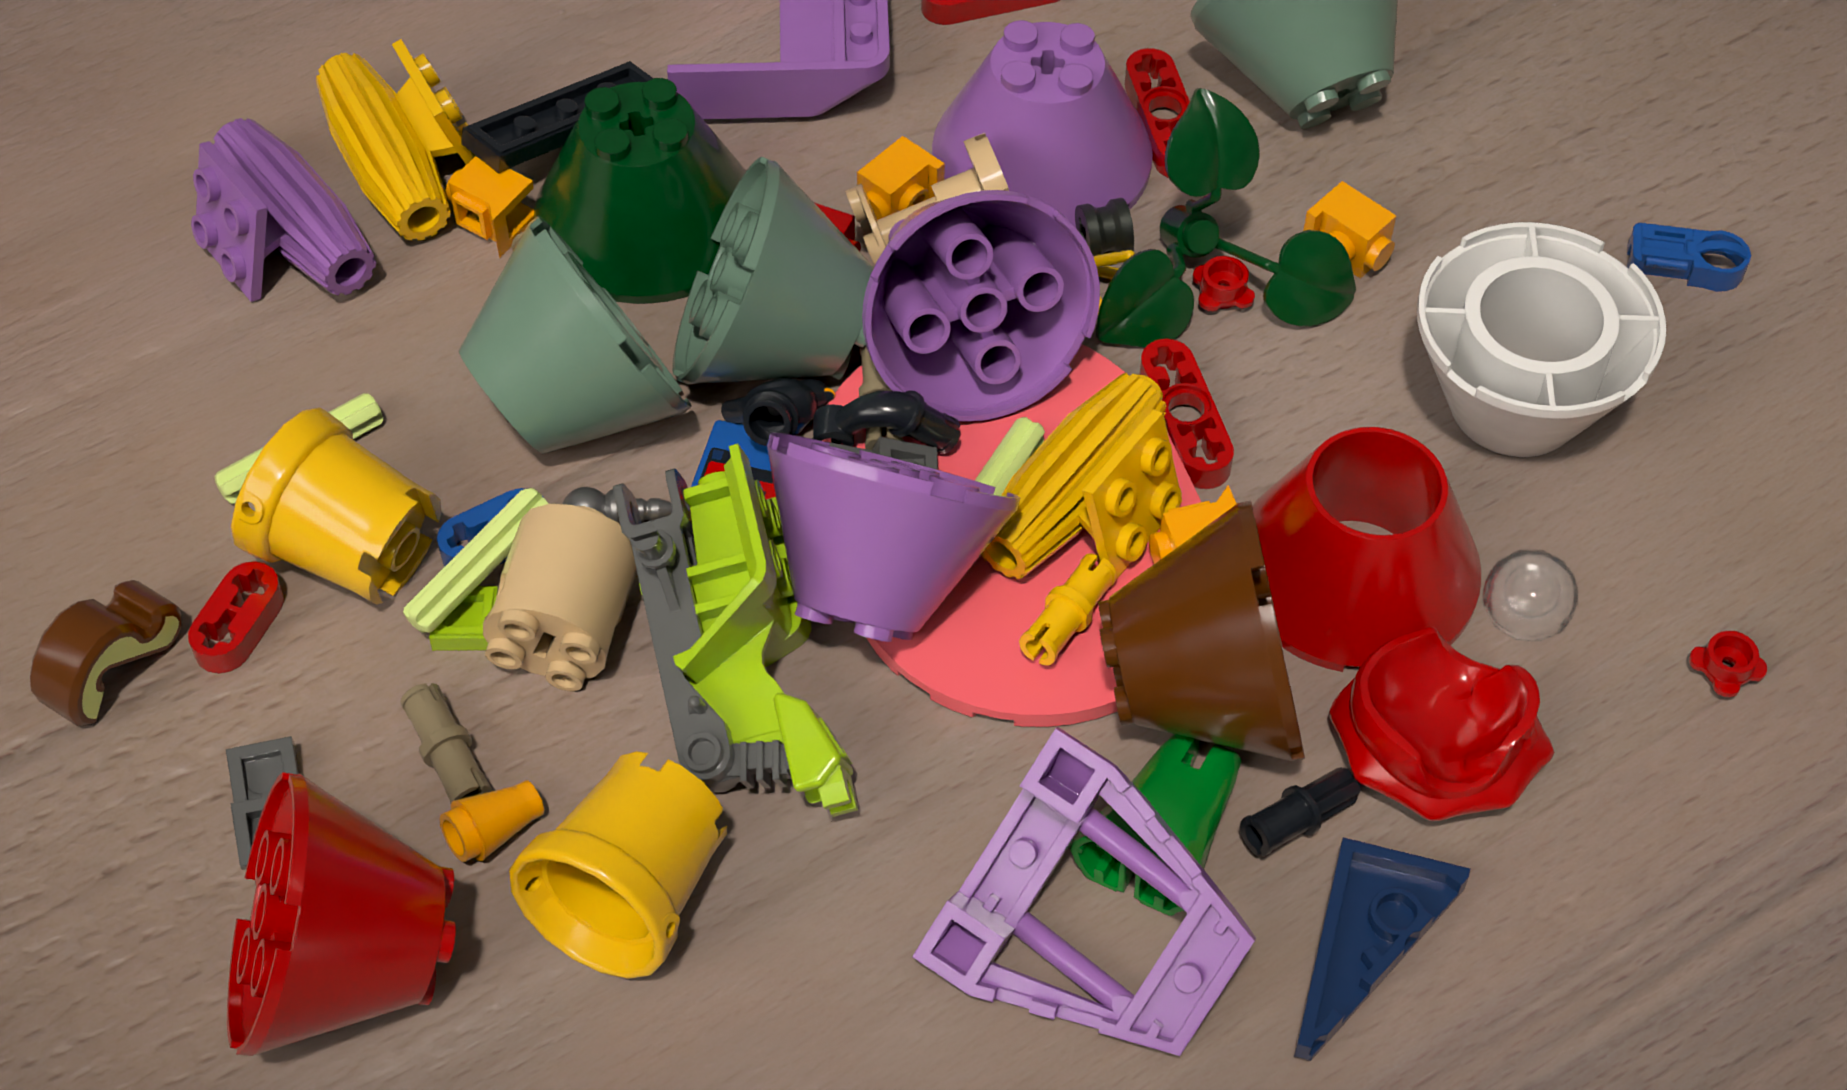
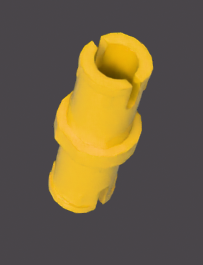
M1088 553L1083 556L1078 567L1064 585L1056 586L1048 593L1045 598V609L1031 627L1022 634L1019 640L1020 648L1028 658L1034 661L1041 650L1045 648L1046 651L1039 659V664L1048 666L1053 664L1059 652L1072 635L1087 628L1092 621L1093 608L1108 588L1113 586L1117 580V571L1111 562L1103 558L1092 571L1091 567L1098 560V555Z

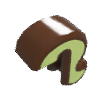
M130 580L115 585L112 600L106 606L95 599L78 601L55 617L41 636L32 660L30 671L31 691L39 702L76 726H90L96 723L105 690L102 676L107 670L164 651L172 645L179 634L182 626L180 608L139 581Z

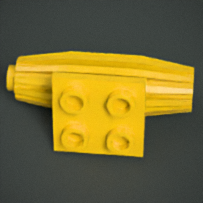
M402 39L394 42L392 46L410 77L398 93L360 55L355 53L353 55L348 53L335 55L318 69L319 75H316V84L330 133L362 192L399 235L405 239H417L419 241L425 240L427 236L431 235L432 237L436 235L437 231L441 227L444 228L447 224L446 219L450 217V208L434 157L458 153L467 165L476 156L461 144L463 127L468 126V123L465 122L457 126L456 122L463 118L460 108L446 86L438 91L434 89V86L441 83V80L425 54L422 53L414 58Z
M1121 374L1069 413L1013 475L1001 496H1007V492L1019 496L1018 509L981 554L985 561L987 560L992 565V568L996 571H1001L1010 578L1013 576L1016 579L1023 578L1077 536L1083 528L1094 538L1100 562L1103 558L1111 562L1117 571L1118 577L1131 562L1136 561L1142 555L1146 544L1149 542V535L1157 532L1161 527L1163 513H1167L1169 509L1178 508L1182 502V493L1174 465L1172 446L1169 441L1164 418L1166 403L1162 401L1163 393L1155 381L1145 375Z

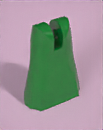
M1174 734L1152 755L1131 782L1147 798L1204 869L1218 824L1236 783L1241 757L1237 752L1217 744L1210 750L1200 769L1193 768L1199 751L1200 740ZM1109 804L1099 812L1158 856ZM1080 832L1073 839L1070 850L1075 863L1081 869L1084 876L1115 892H1124L1134 872ZM1135 874L1134 898L1139 900L1140 903L1168 916L1184 911Z

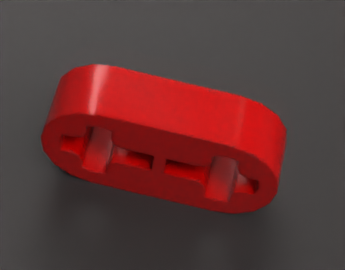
M245 562L233 567L222 579L192 622L188 631V642L201 668L218 674L231 672L239 668L249 658L279 614L284 603V595L279 578L272 567L262 562ZM259 587H263L264 593L262 595L254 592H256ZM243 592L252 593L244 602L241 594ZM229 632L232 640L229 643L221 641ZM211 639L219 641L213 648H210L208 644Z

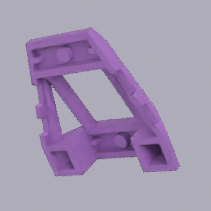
M1057 727L1021 782L1020 787L1023 788L965 882L959 891L947 900L912 957L970 996L990 1002L996 999L1027 1008L1029 1013L1053 1020L1055 1017L1097 1028L1099 1029L1098 1033L1180 1056L1255 942L1256 937L1234 906L1160 814L1119 767ZM1100 795L1158 856L1093 808ZM1078 831L1187 913L1135 995L1028 912ZM1012 934H1014L1100 1003L1004 967L993 961Z

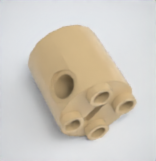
M546 504L535 507L522 517L501 573L495 604L483 622V636L488 642L485 656L490 662L505 669L522 668L530 673L544 675L549 684L564 691L580 690L586 678L595 677L605 668L614 628L621 621L637 573L631 542L622 533L620 524L593 508L567 504Z

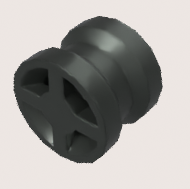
M1124 198L1110 199L1106 206L1095 208L1088 203L1076 206V229L1087 242L1093 256L1102 255L1104 252L1134 250L1133 222L1129 207Z

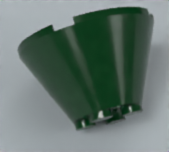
M653 78L647 82H630L610 88L600 87L593 89L585 97V107L540 188L534 207V219L539 215L551 225L583 261L582 266L601 288L604 287L616 302L654 304L682 299L689 296L697 271L708 274L720 246V242L712 240L711 236L727 202L746 170L689 102L677 92V88L672 81L665 78Z

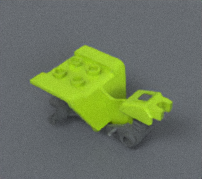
M734 444L729 446L731 458L724 465L725 471L711 473L702 477L698 481L697 486L688 488L684 478L675 468L665 471L672 504V513L666 517L642 523L639 508L632 492L624 483L614 485L613 493L622 533L631 542L640 582L639 586L643 596L680 765L702 780L712 792H725L735 787L738 782L744 784L748 789L755 788V774L757 782L764 788H771L772 773V780L780 787H787V779H792L793 787L796 791H804L806 800L811 804L822 802L823 807L826 810L829 809L833 817L857 811L858 805L851 779L853 774L851 764L853 763L828 724L822 717H819L805 700L786 695L766 670L767 666L802 646L809 638L812 628L811 620L795 615L798 602L794 599L776 497L765 499L759 480L753 479L749 458L740 445Z

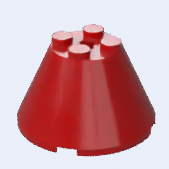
M282 772L272 785L264 804L244 878L255 880L256 883L250 920L236 918L228 979L227 1034L230 1048L237 1049L236 1055H257L412 1005L428 1006L432 1001L435 990L436 962L448 963L455 943V922L444 920V912L450 903L454 886V870L452 868L436 865L303 775Z

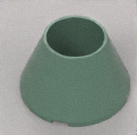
M538 215L528 223L459 348V354L483 391L519 434L541 454L678 416L686 412L692 405L687 398L684 400L679 395L682 388L656 352L604 287L601 288L582 266L583 261L547 221Z

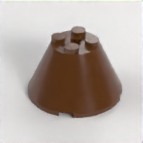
M1251 500L1240 502L1112 594L1109 600L1098 602L1103 627L1100 629V636L1105 661L1108 668L1113 667L1117 687H1114L1118 715L1122 726L1135 723L1142 727L1292 762L1305 759L1253 506Z

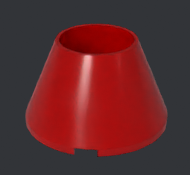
M1359 427L1340 432L1324 441L1252 505L1282 647L1296 657L1323 668L1343 672L1344 666L1360 667L1374 651L1387 642L1402 635L1429 627L1436 628L1444 640L1452 645L1470 622L1481 588L1479 554L1441 463L1424 444L1413 437L1399 431L1381 427ZM1359 521L1370 523L1389 531L1392 535L1364 533L1347 527L1340 522Z

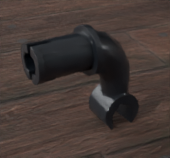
M878 390L860 396L845 406L825 405L815 411L813 420V439L822 441L831 438V443L852 447L854 446V434L865 428L888 427L891 434L897 437L910 436L926 446L936 447L939 454L951 451L960 437V431L956 430L960 427L958 419L929 406L924 402L923 396L913 390L906 392Z

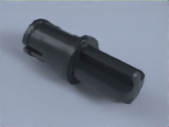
M1340 767L1304 787L1290 786L1282 792L1280 800L1253 815L1244 817L1240 821L1241 836L1247 847L1255 855L1261 854L1266 856L1273 849L1300 834L1309 836L1317 833L1321 828L1322 821L1356 803L1358 799L1357 794L1361 791V785L1353 778L1349 769Z

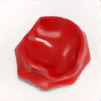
M1433 627L1402 635L1374 651L1360 666L1355 678L1337 695L1329 710L1330 719L1342 741L1355 780L1393 799L1430 821H1442L1456 816L1511 807L1524 792L1530 781L1551 761L1555 753L1551 740L1544 731L1537 716L1540 695L1537 682L1533 676L1519 665H1505L1499 669L1472 660L1455 650L1444 640L1437 629Z

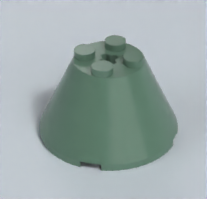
M1197 0L1191 10L1190 17L1196 31L1287 115L1297 119L1301 129L1311 128L1331 118V111L1350 105L1352 111H1357L1377 103L1382 99L1379 89L1387 86L1394 74L1398 0Z
M761 156L752 163L739 181L714 229L711 239L720 242V246L709 273L705 274L697 271L680 322L672 363L673 375L678 376L677 380L683 383L704 384L831 376L840 379L848 367L853 345L861 348L866 345L862 323L863 301L874 266L866 260L776 161H771Z

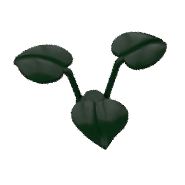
M1203 88L1195 89L1187 109L1173 128L1166 146L1165 168L1169 180L1178 190L1193 197L1204 196L1197 201L1190 199L1186 202V205H1177L1170 208L1161 219L1160 236L1168 246L1166 253L1172 257L1174 267L1169 257L1156 249L1140 251L1132 255L1121 265L1112 278L1099 308L1096 338L1102 342L1146 347L1155 340L1176 339L1187 327L1194 309L1192 289L1179 279L1186 271L1183 254L1193 258H1200L1208 255L1214 248L1274 273L1263 292L1264 304L1274 316L1288 324L1313 326L1328 322L1340 315L1354 299L1356 285L1349 254L1343 244L1328 233L1319 230H1306L1293 235L1282 246L1279 254V263L1219 238L1220 231L1216 220L1211 215L1202 212V210L1221 199L1222 188L1239 190L1246 187L1252 181L1258 168L1260 147L1255 130L1242 111L1232 102L1212 91Z

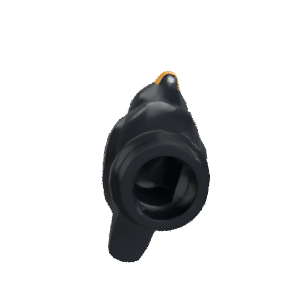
M777 378L751 389L744 397L725 401L722 404L721 413L728 422L743 423L747 435L753 441L767 446L770 433L790 435L800 433L814 418L815 411L833 400L836 394L832 389L827 388L822 381L817 379L798 381L792 378Z

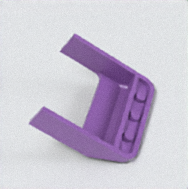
M780 0V62L667 65L668 80L675 84L677 92L689 102L702 119L813 117L821 115L882 79L887 74L890 67L888 1Z

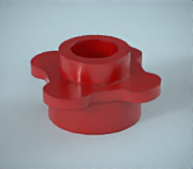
M1217 256L1207 261L1205 265L1196 267L1193 271L1192 279L1200 287L1199 305L1207 311L1227 309L1233 306L1239 308L1250 307L1254 302L1255 293L1248 288L1249 269L1245 264L1231 256Z
M1722 631L1715 634L1710 639L1707 647H1695L1689 656L1691 667L1697 671H1702L1710 682L1713 683L1714 691L1723 697L1736 696L1742 685L1749 681H1761L1767 673V664L1759 657V650L1754 641L1737 631ZM1723 662L1729 663V664H1731L1733 667H1729V666L1723 664Z

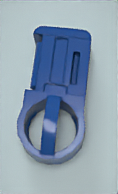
M1637 223L1633 227L1627 245V255L1630 256L1627 263L1628 269L1634 263L1646 275L1686 279L1687 286L1704 288L1715 292L1729 291L1736 288L1743 281L1751 258L1749 246L1742 238L1722 230L1706 231ZM1702 255H1723L1730 259L1736 267L1726 269L1715 267L1706 262Z

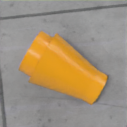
M525 780L511 787L452 801L451 810L440 815V827L449 848L461 862H466L472 858L483 861L528 823L543 816L544 806L536 788L531 782Z

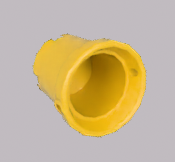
M323 408L303 410L282 425L263 447L247 473L235 502L231 522L233 542L235 546L261 560L269 563L284 560L355 592L378 605L383 602L377 590L380 588L394 596L415 573L426 555L432 539L420 533V529L425 515L439 523L441 499L355 442L352 431ZM249 502L254 505L255 511L250 508Z
M638 751L621 755L606 776L555 830L537 835L519 854L509 869L511 893L524 917L548 942L571 959L600 973L627 979L652 975L666 960L678 937L679 915L713 853L727 835V826L718 830L715 825L716 820L723 812V808L717 797L702 780L682 765L667 759L659 771L650 767L640 766L648 753Z

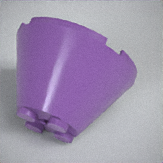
M1024 20L1009 23L1004 29V36L996 43L942 115L937 124L932 143V155L945 163V180L973 168L963 141L985 132L1008 185V190L1042 200L1063 214L1075 227V209L1077 205L1088 203L1097 208L1106 206L1110 199L1124 198L1130 210L1142 196L1148 184L1153 157L1151 142L1143 120L1101 48L1096 43L1094 31L1081 23L1066 25L1055 22L1030 23Z
M984 190L965 193L930 203L917 209L906 219L895 223L888 236L889 242L870 275L865 291L862 313L863 334L868 353L881 378L892 391H916L923 396L924 402L929 406L958 419V421H983L1002 417L1031 405L1052 391L1070 373L1072 368L1069 366V363L1078 352L1085 337L1091 339L1099 312L1100 283L1095 260L1087 242L1063 214L1042 200L1026 194L1003 190Z
M770 433L767 450L794 599L798 602L795 615L807 620L824 624H832L833 619L850 623L855 621L854 633L885 642H891L892 637L911 640L913 632H918L1018 509L1019 496L1007 492V496L994 495L996 487L975 480L860 450L859 454L829 446L830 443L790 434Z

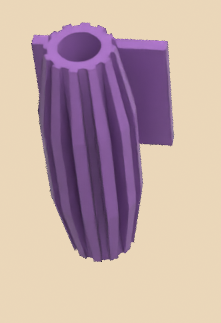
M242 118L235 119V121L222 126L213 138L215 140L214 144L210 141L199 144L198 169L193 174L194 186L197 192L196 215L191 219L192 232L197 244L210 252L220 264L226 279L230 282H235L250 302L261 299L264 258L276 248L286 260L334 295L339 296L340 293L344 295L351 294L353 290L362 288L364 286L363 283L367 279L370 280L373 275L372 270L376 267L373 252L346 205L300 153L249 118L247 120Z

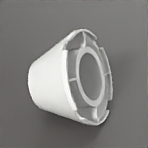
M1534 222L1507 223L1486 227L1463 236L1458 247L1442 258L1437 256L1431 263L1422 281L1417 302L1419 331L1456 423L1470 439L1480 446L1502 455L1514 457H1533L1552 452L1637 393L1654 373L1662 355L1666 338V319L1663 306L1653 285L1634 263L1628 269L1620 261L1604 252L1605 242L1583 232L1563 226Z

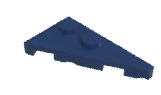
M1342 838L1294 1057L1311 1061L1464 891L1469 878L1470 868Z

